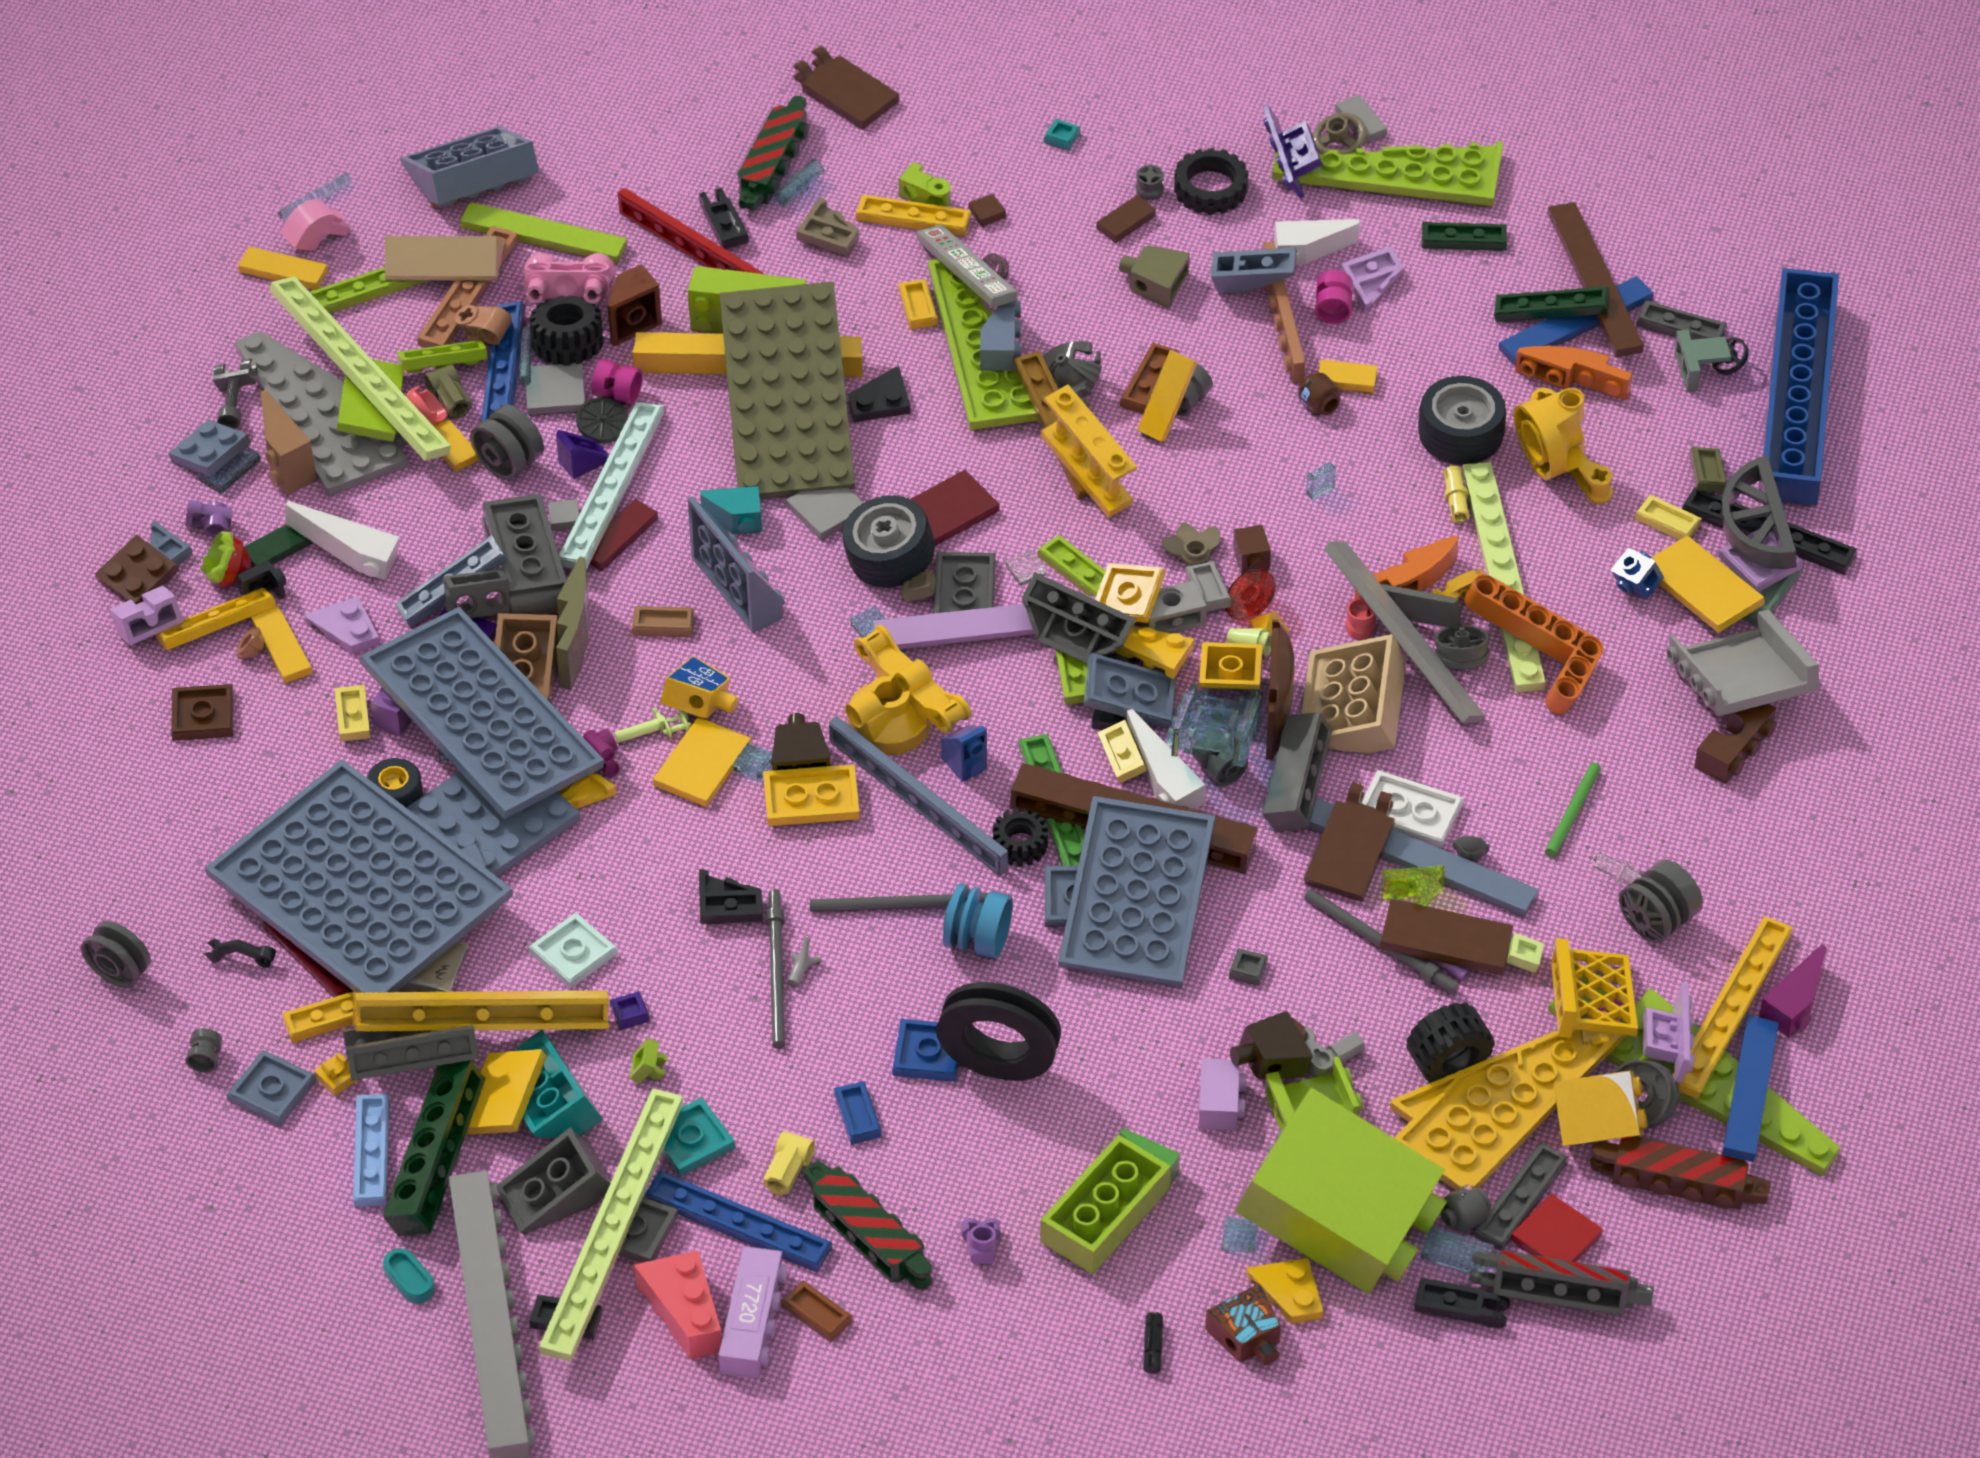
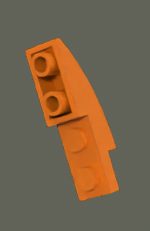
M1563 346L1523 347L1518 349L1516 356L1515 372L1565 389L1569 388L1573 382L1626 400L1630 394L1633 374L1610 366V356L1579 348Z
M1454 535L1420 548H1414L1409 552L1403 553V564L1391 566L1386 570L1373 574V576L1380 584L1423 592L1442 578L1457 559L1459 539ZM1355 589L1354 599L1362 598Z

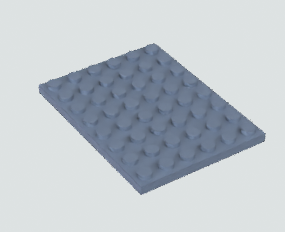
M343 759L205 867L208 877L355 993L397 992L513 897L510 886Z

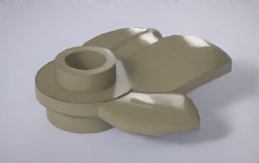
M1182 522L1175 537H1163L1162 544L1169 554L1181 557L1184 563L1192 566L1209 561L1210 552L1220 544V533L1216 526L1209 527L1200 533L1188 523Z

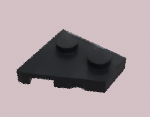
M899 366L892 368L848 394V403L854 423L911 414L910 403Z
M699 869L700 924L763 921L762 889L751 885H742L728 877L723 881L709 876L708 870Z

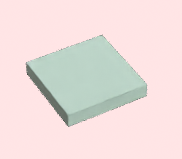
M576 912L529 946V953L570 989L618 955L617 947Z

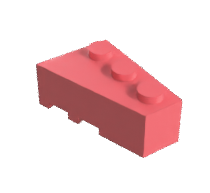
M699 1251L635 1264L636 1288L641 1294L646 1296L652 1304L654 1312L657 1316H661L667 1324L669 1332L688 1357L696 1359L719 1353L722 1343L721 1328Z

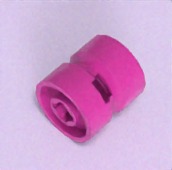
M1329 270L1323 272L1317 278L1315 314L1322 322L1328 324L1343 323L1352 314L1353 280L1346 272Z
M601 359L593 374L592 394L609 399L614 396L618 402L633 405L641 391L643 372L639 368L628 365L620 368L619 363Z

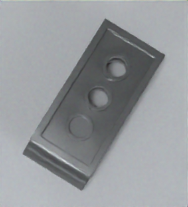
M541 494L483 502L485 517H482V527L485 537L487 539L492 535L508 559L495 568H502L508 578L510 613L508 614L544 615L557 613V597L567 580Z

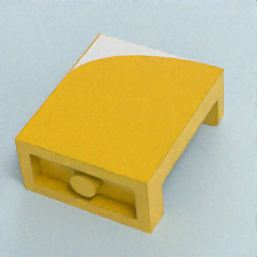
M1634 1071L1553 1082L1562 1145L1565 1147L1643 1136V1129L1648 1127L1645 1109L1639 1108L1638 1096H1643L1640 1077H1635Z

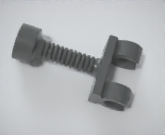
M252 358L240 361V371L231 372L230 369L225 370L226 363L214 366L212 381L219 391L227 390L225 406L218 411L217 423L232 429L240 426L241 412L236 408L239 387L256 384L257 365H251Z

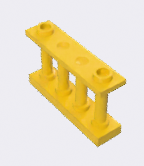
M1069 385L1046 396L1044 402L1057 416V422L1041 430V438L1108 518L1131 506L1133 498L1121 485L1120 479L1137 470V465Z

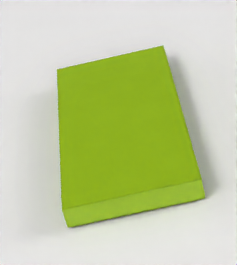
M372 359L401 391L404 371H402L399 364ZM344 374L336 431L394 442L396 429Z

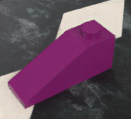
M1823 944L1762 998L1759 1018L1779 1022L1778 1031L1787 1038H1790L1797 1030L1803 1031L1811 1021L1812 1016L1810 1014L1827 947Z

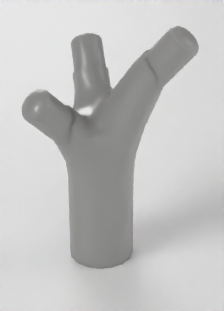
M810 937L804 938L799 956L797 953H792L794 966L787 981L790 986L798 987L807 968L812 964L821 962L819 956L814 958L808 957Z

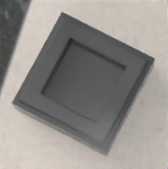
M1238 948L1229 971V979L1259 986L1268 963V955Z

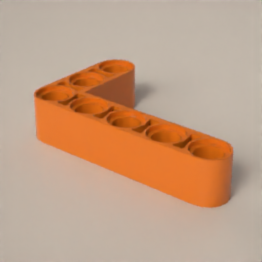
M1487 574L1478 575L1465 594L1464 601L1466 606L1476 614L1564 664L1546 696L1545 703L1552 713L1557 715L1566 714L1577 700L1603 654L1604 647L1602 642L1594 635Z

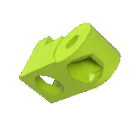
M912 162L899 178V196L912 202L949 207L951 202V184L946 179L934 178L924 173L923 165Z

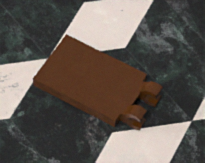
M818 46L812 51V54L817 56L812 61V64L816 67L813 71L804 60H800L793 65V68L799 71L794 75V79L802 83L803 92L861 130L899 102L898 92L842 56L838 55L833 59L823 46Z
M1352 782L1346 802L1336 801L1305 874L1304 884L1363 902L1395 825V818L1389 817L1394 802L1391 801L1393 794L1381 791L1376 808L1362 804L1365 793L1362 792L1364 785Z

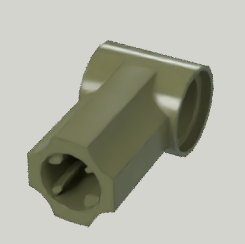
M452 364L424 374L427 389L439 399L449 417L462 418L472 409L471 401L463 390L459 375Z

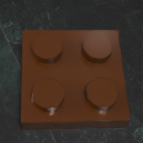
M136 534L95 573V576L99 582L124 601L131 599L135 604L143 602L142 594L167 583L179 571V568L175 562Z

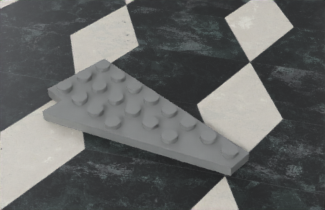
M261 331L235 341L236 350L242 360L252 358L251 365H257V376L255 379L261 390L266 389L311 440L316 478L328 497L408 467V458L400 447L408 442L397 430L394 442L336 431L343 387L342 380Z

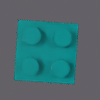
M701 1097L681 1108L662 1154L679 1177L735 1149V1140Z

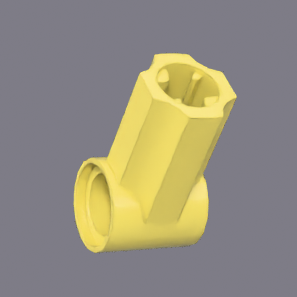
M783 1131L780 1134L775 1147V1157L763 1179L764 1186L771 1193L780 1196L790 1193L802 1167L806 1168L811 1162L815 1150V1140L787 1131Z

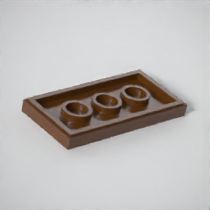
M1390 899L1379 949L1503 975L1513 925Z

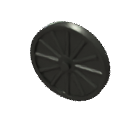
M603 397L593 398L583 403L578 409L576 424L584 437L597 440L598 443H609L618 439L628 419V414L625 408L615 400Z

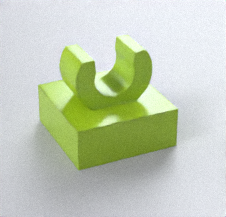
M648 1038L633 1053L629 1079L641 1084L647 1076L654 1080H660L666 1074L665 1070L657 1067V1065L662 1067L668 1061L666 1055L658 1053L659 1042Z

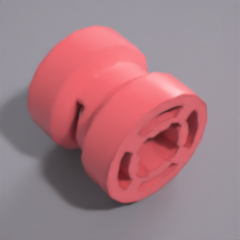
M1356 598L1349 602L1346 619L1347 633L1352 638L1361 640L1371 637L1375 632L1376 614L1363 598Z

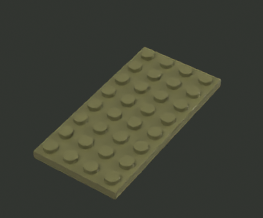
M834 281L719 293L737 487L759 486L760 499L793 496L800 491L836 488L855 489Z

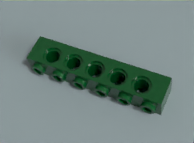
M472 1060L439 1065L436 1068L383 1214V1218L397 1236L431 1234L449 1184V1176H452L486 1080Z

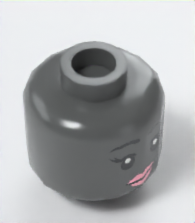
M1464 1185L1443 1198L1447 1203L1441 1211V1218L1449 1228L1453 1227L1458 1232L1466 1233L1488 1219L1491 1203L1487 1194L1481 1188Z

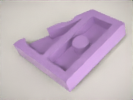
M358 596L304 614L305 622L309 627L315 625L324 631L326 638L332 642L339 643L343 649L351 654L380 645L379 636Z

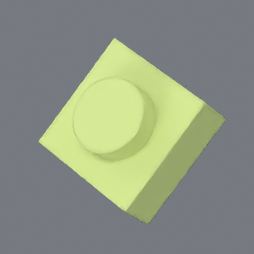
M1514 933L1510 940L1506 963L1536 973L1540 966L1544 943Z

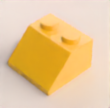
M1202 642L1199 688L1209 690L1261 691L1263 644Z

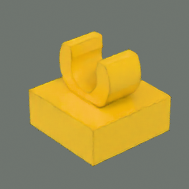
M339 1052L314 1069L316 1079L334 1097L358 1081H351L348 1060Z

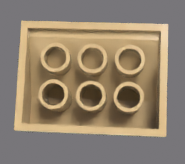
M1393 634L1310 651L1301 714L1314 712L1322 714L1332 729L1328 749L1369 754L1395 748L1407 656Z

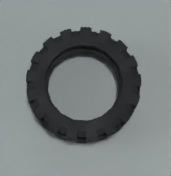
M1207 148L1204 151L1202 149L1195 150L1193 154L1188 153L1184 156L1183 161H1178L1177 168L1174 171V193H1176L1177 200L1183 202V206L1187 209H1194L1196 213L1207 212V215H1215V212H1220V214L1227 213L1228 209H1236L1239 206V202L1243 203L1248 192V169H1246V164L1243 160L1239 161V157L1236 154H1228V151L1224 149L1217 151L1215 148ZM1213 171L1230 177L1233 183L1220 191H1206L1193 186L1189 180L1201 172Z

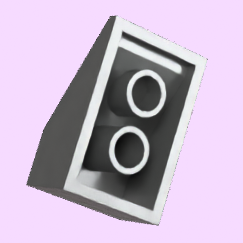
M570 1127L497 1184L496 1187L518 1229L522 1234H526L590 1208L606 1195L612 1180L591 1144Z

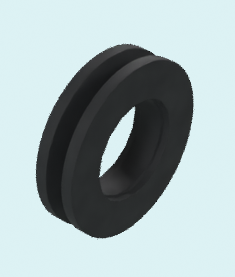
M974 982L957 987L948 994L937 1023L936 1034L945 1052L965 1068L987 1077L1007 1081H1022L1038 1077L1052 1066L1061 1038V1026L1053 1011L1035 996L1005 984ZM978 1021L1001 1023L1016 1030L1025 1040L1022 1042L996 1040L983 1034L973 1023Z

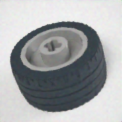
M1462 375L1443 378L1433 383L1426 390L1419 408L1418 430L1422 445L1431 455L1444 462L1460 465L1473 464L1488 459L1500 448L1505 434L1506 405L1503 396L1497 388L1480 378Z
M898 495L872 498L856 507L844 523L842 531L843 546L849 564L856 576L869 585L882 588L901 586L904 582L911 581V578L921 572H925L933 560L935 546L929 520L921 506L909 498Z

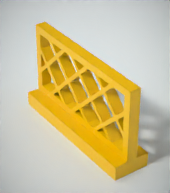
M1556 938L1551 959V972L1558 1037L1571 1038L1573 1029L1637 1036L1638 1024L1629 955L1570 949L1569 939ZM1576 961H1583L1588 963V965L1582 966ZM1608 964L1619 965L1621 968L1614 970ZM1598 970L1605 976L1599 977L1593 972ZM1583 977L1591 983L1586 985L1578 979ZM1615 981L1618 984H1620L1621 987L1616 988L1615 986L1610 984V982ZM1598 988H1600V989H1602L1603 991H1605L1607 994H1605L1604 996H1602L1601 994H1599V993L1596 992L1595 990L1598 989ZM1585 995L1593 1001L1587 1003L1581 997ZM1617 999L1624 1005L1619 1007L1612 1001ZM1602 1006L1603 1008L1608 1010L1609 1013L1604 1014L1597 1008ZM1588 1014L1595 1020L1581 1019V1017ZM1619 1017L1626 1023H1618L1614 1019Z

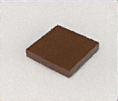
M233 684L172 688V741L233 737Z

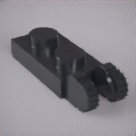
M721 187L714 191L717 202L711 203L705 192L698 194L704 215L721 247L728 249L749 243L748 233L730 198L726 197Z
M1420 1278L1414 1312L1478 1324L1481 1322L1486 1327L1500 1329L1506 1325L1507 1316L1502 1314V1312L1509 1309L1510 1299L1505 1296H1499L1496 1293L1486 1292L1485 1289Z

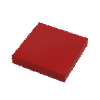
M1551 1193L1511 1233V1241L1531 1255L1577 1262L1602 1236L1603 1228Z

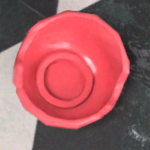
M417 386L406 394L411 403L433 426L447 419L444 407L429 390L417 392L421 388Z

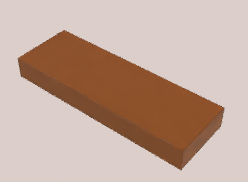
M1152 342L1120 399V407L1144 414L1169 351L1173 350L1179 353V350Z

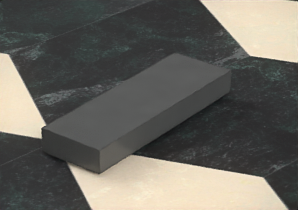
M1647 300L1642 307L1636 324L1638 327L1676 337L1678 330H1689L1691 340L1724 337L1727 330V323Z
M1381 584L1409 620L1457 629L1461 625L1459 598Z

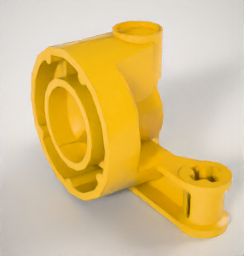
M1539 388L1531 394V400L1514 407L1513 418L1519 443L1525 457L1540 478L1548 481L1569 472L1591 502L1603 504L1612 498L1613 489L1610 486L1613 478L1612 471L1606 466L1588 460L1585 456V437L1580 425L1584 418V395L1580 390L1567 388L1555 393L1549 388Z
M879 624L874 627L873 632L866 637H858L854 640L853 644L857 654L876 671L877 679L859 689L852 696L850 703L845 706L848 725L884 754H903L917 748L928 737L932 723L941 732L948 733L957 722L962 719L968 720L971 718L972 712L966 700L960 695L944 691L933 681L928 666L919 659L912 662L902 653L889 631L883 625Z

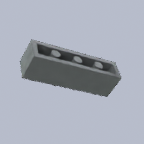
M1320 712L1287 715L1285 726L1281 731L1279 750L1275 755L1273 774L1269 779L1266 802H1264L1262 807L1264 818L1270 823L1275 832L1309 828L1332 733L1331 727Z

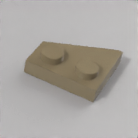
M819 197L797 229L796 239L847 256L859 239V229L851 222H847L839 211L833 212L827 206V201Z

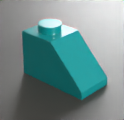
M759 486L700 490L701 505L724 529L732 534L762 532Z

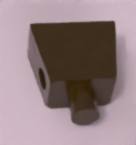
M793 713L787 718L788 724L776 726L772 754V771L831 766L830 753L818 722H806L803 714Z
M1288 1011L1249 1024L1244 1029L1239 1046H1234L1230 1049L1232 1063L1235 1066L1248 1064L1254 1076L1259 1080H1266V1074L1277 1071L1281 1079L1305 1077L1313 1058Z

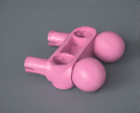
M541 252L533 254L525 262L523 286L525 295L531 303H539L543 298L575 296L577 298L583 297L587 303L595 304L599 302L600 298L610 295V283L615 278L616 269L613 261L607 255L601 253L591 254L583 262H557L550 254Z

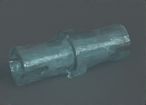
M812 159L802 170L794 172L789 177V181L775 192L776 200L781 205L788 206L800 193H805L809 190V185L824 173L822 164L816 159Z

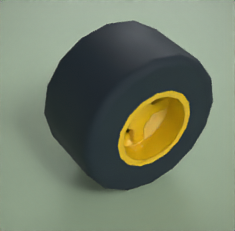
M385 759L375 764L368 772L367 778L404 807H408L423 796L420 771L414 763L406 759Z

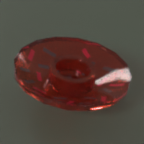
M1261 568L1251 569L1241 574L1228 589L1231 607L1225 608L1226 612L1233 619L1239 621L1251 620L1260 615L1270 605L1275 595L1276 582L1274 576L1268 570Z

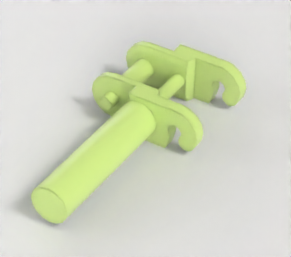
M655 707L652 708L653 720L614 732V737L617 743H621L660 730L663 731L664 735L667 734L670 739L674 732L683 729L687 732L691 722H688L687 712L678 710V716L666 719L664 715H660ZM677 720L681 722V724L672 727L668 724Z

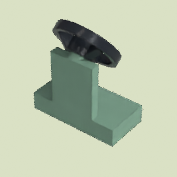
M1689 330L1677 331L1674 352L1687 392L1698 391L1701 374L1699 364L1711 363L1712 367L1719 374L1730 375L1740 370L1748 359L1749 348L1740 338L1726 339L1725 337L1691 340ZM1735 343H1741L1744 347L1741 359L1737 357L1738 353L1734 348ZM1733 361L1737 363L1734 367L1727 370L1717 368V365L1723 362L1726 364Z

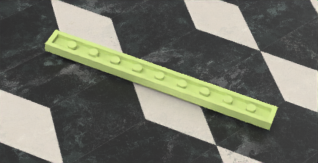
M295 276L271 282L269 292L424 461L449 455L451 445Z
M1492 463L1462 465V475L1465 487L1468 490V500L1486 574L1524 595ZM1500 628L1515 693L1545 690L1546 681L1538 649Z
M652 1088L539 1346L540 1354L572 1362L682 1108L683 1096Z

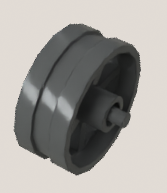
M1460 625L1457 629L1446 627L1438 631L1435 636V653L1448 668L1472 669L1482 666L1489 659V635L1481 628L1469 625Z

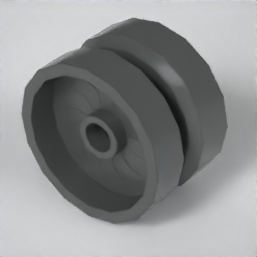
M504 404L489 416V419L479 423L470 433L471 445L479 460L494 475L505 480H511L525 469L526 465L533 463L543 455L545 448L543 438L532 420L520 409L512 405Z

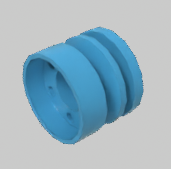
M958 884L945 912L944 947L953 949L958 943L959 950L964 952L969 948L974 939L976 955L992 959L999 958L1006 943L1013 912L1012 895L990 891L984 903H982L981 888L974 887L970 892L969 885Z

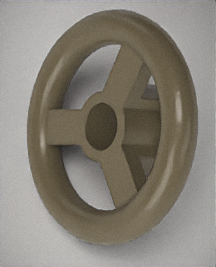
M1336 113L1324 118L1316 126L1313 137L1320 154L1329 152L1331 149L1326 148L1324 145L1333 142L1343 143L1347 146L1345 149L1338 150V154H1351L1356 152V148H1361L1367 137V129L1365 123L1358 116L1351 113ZM1349 122L1355 124L1358 128L1359 135L1356 141L1349 137ZM1326 128L1328 135L1321 137L1323 130Z

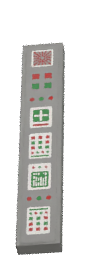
M942 224L916 231L917 241L992 308L1018 300L1017 291Z

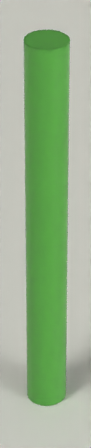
M1591 763L1545 850V854L1548 857L1555 858L1601 771L1599 764Z

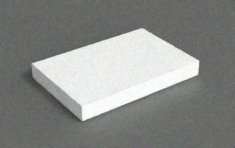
M1377 770L1362 804L1376 808L1381 791L1393 794L1391 801L1394 802V805L1389 814V817L1395 818L1393 829L1442 848L1463 806L1464 798Z

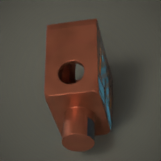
M1260 1284L1206 1310V1331L1237 1361L1244 1362L1257 1355L1263 1365L1266 1366L1278 1359L1280 1353L1275 1345L1280 1342L1281 1326Z

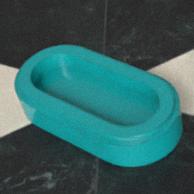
M399 1248L391 1250L385 1255L383 1259L384 1273L407 1301L419 1304L432 1298L435 1293L434 1279L412 1252Z

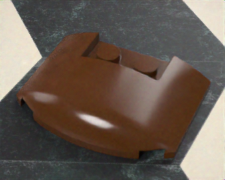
M1279 620L1272 621L1266 759H1273L1276 753H1278L1281 731L1285 726L1287 715L1290 714L1293 702L1294 650L1290 637L1285 628L1279 623Z

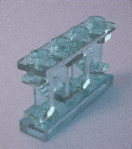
M1191 683L1189 691L1183 692L1181 704H1178L1177 715H1174L1172 727H1169L1167 745L1172 746L1171 756L1177 757L1180 749H1184L1186 754H1190L1192 748L1220 752V758L1226 759L1227 755L1232 756V766L1244 767L1261 721L1264 692L1252 690L1249 699H1245V695L1239 694L1238 699L1234 700L1209 696V690L1206 689L1199 693L1197 692L1198 684Z

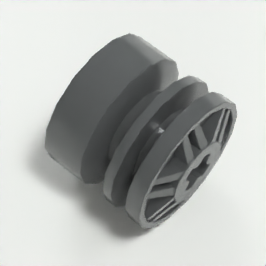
M1668 859L1658 861L1642 877L1636 878L1631 884L1627 885L1619 893L1618 899L1621 912L1628 924L1641 937L1653 943H1660L1665 940L1680 925H1684L1698 914L1703 906L1702 894L1695 880L1687 870L1678 863Z

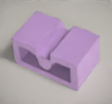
M163 585L142 594L143 602L135 604L130 599L109 609L118 635L129 645H133L184 622L176 596Z
M1201 1059L1198 1129L1237 1131V1119L1244 1118L1245 1099H1238L1239 1092H1245L1246 1073H1239L1240 1065L1235 1066L1229 1059Z

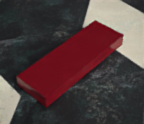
M634 499L610 521L590 564L603 571L658 519V512Z

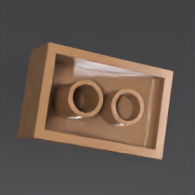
M265 389L260 393L267 445L265 457L270 465L268 476L273 486L276 488L280 487L288 496L317 481L311 440Z
M498 613L495 645L549 701L558 668L556 651L558 645V616Z

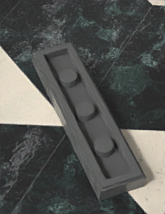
M1540 1142L1490 1209L1487 1221L1476 1228L1474 1237L1499 1251L1504 1250L1511 1241V1233L1531 1214L1568 1164L1569 1156Z

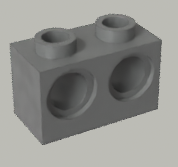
M502 568L443 577L447 612L460 607L471 620L483 616L496 618L498 613H510L508 578ZM498 592L494 598L486 599L489 593ZM468 596L465 602L456 603L460 597Z

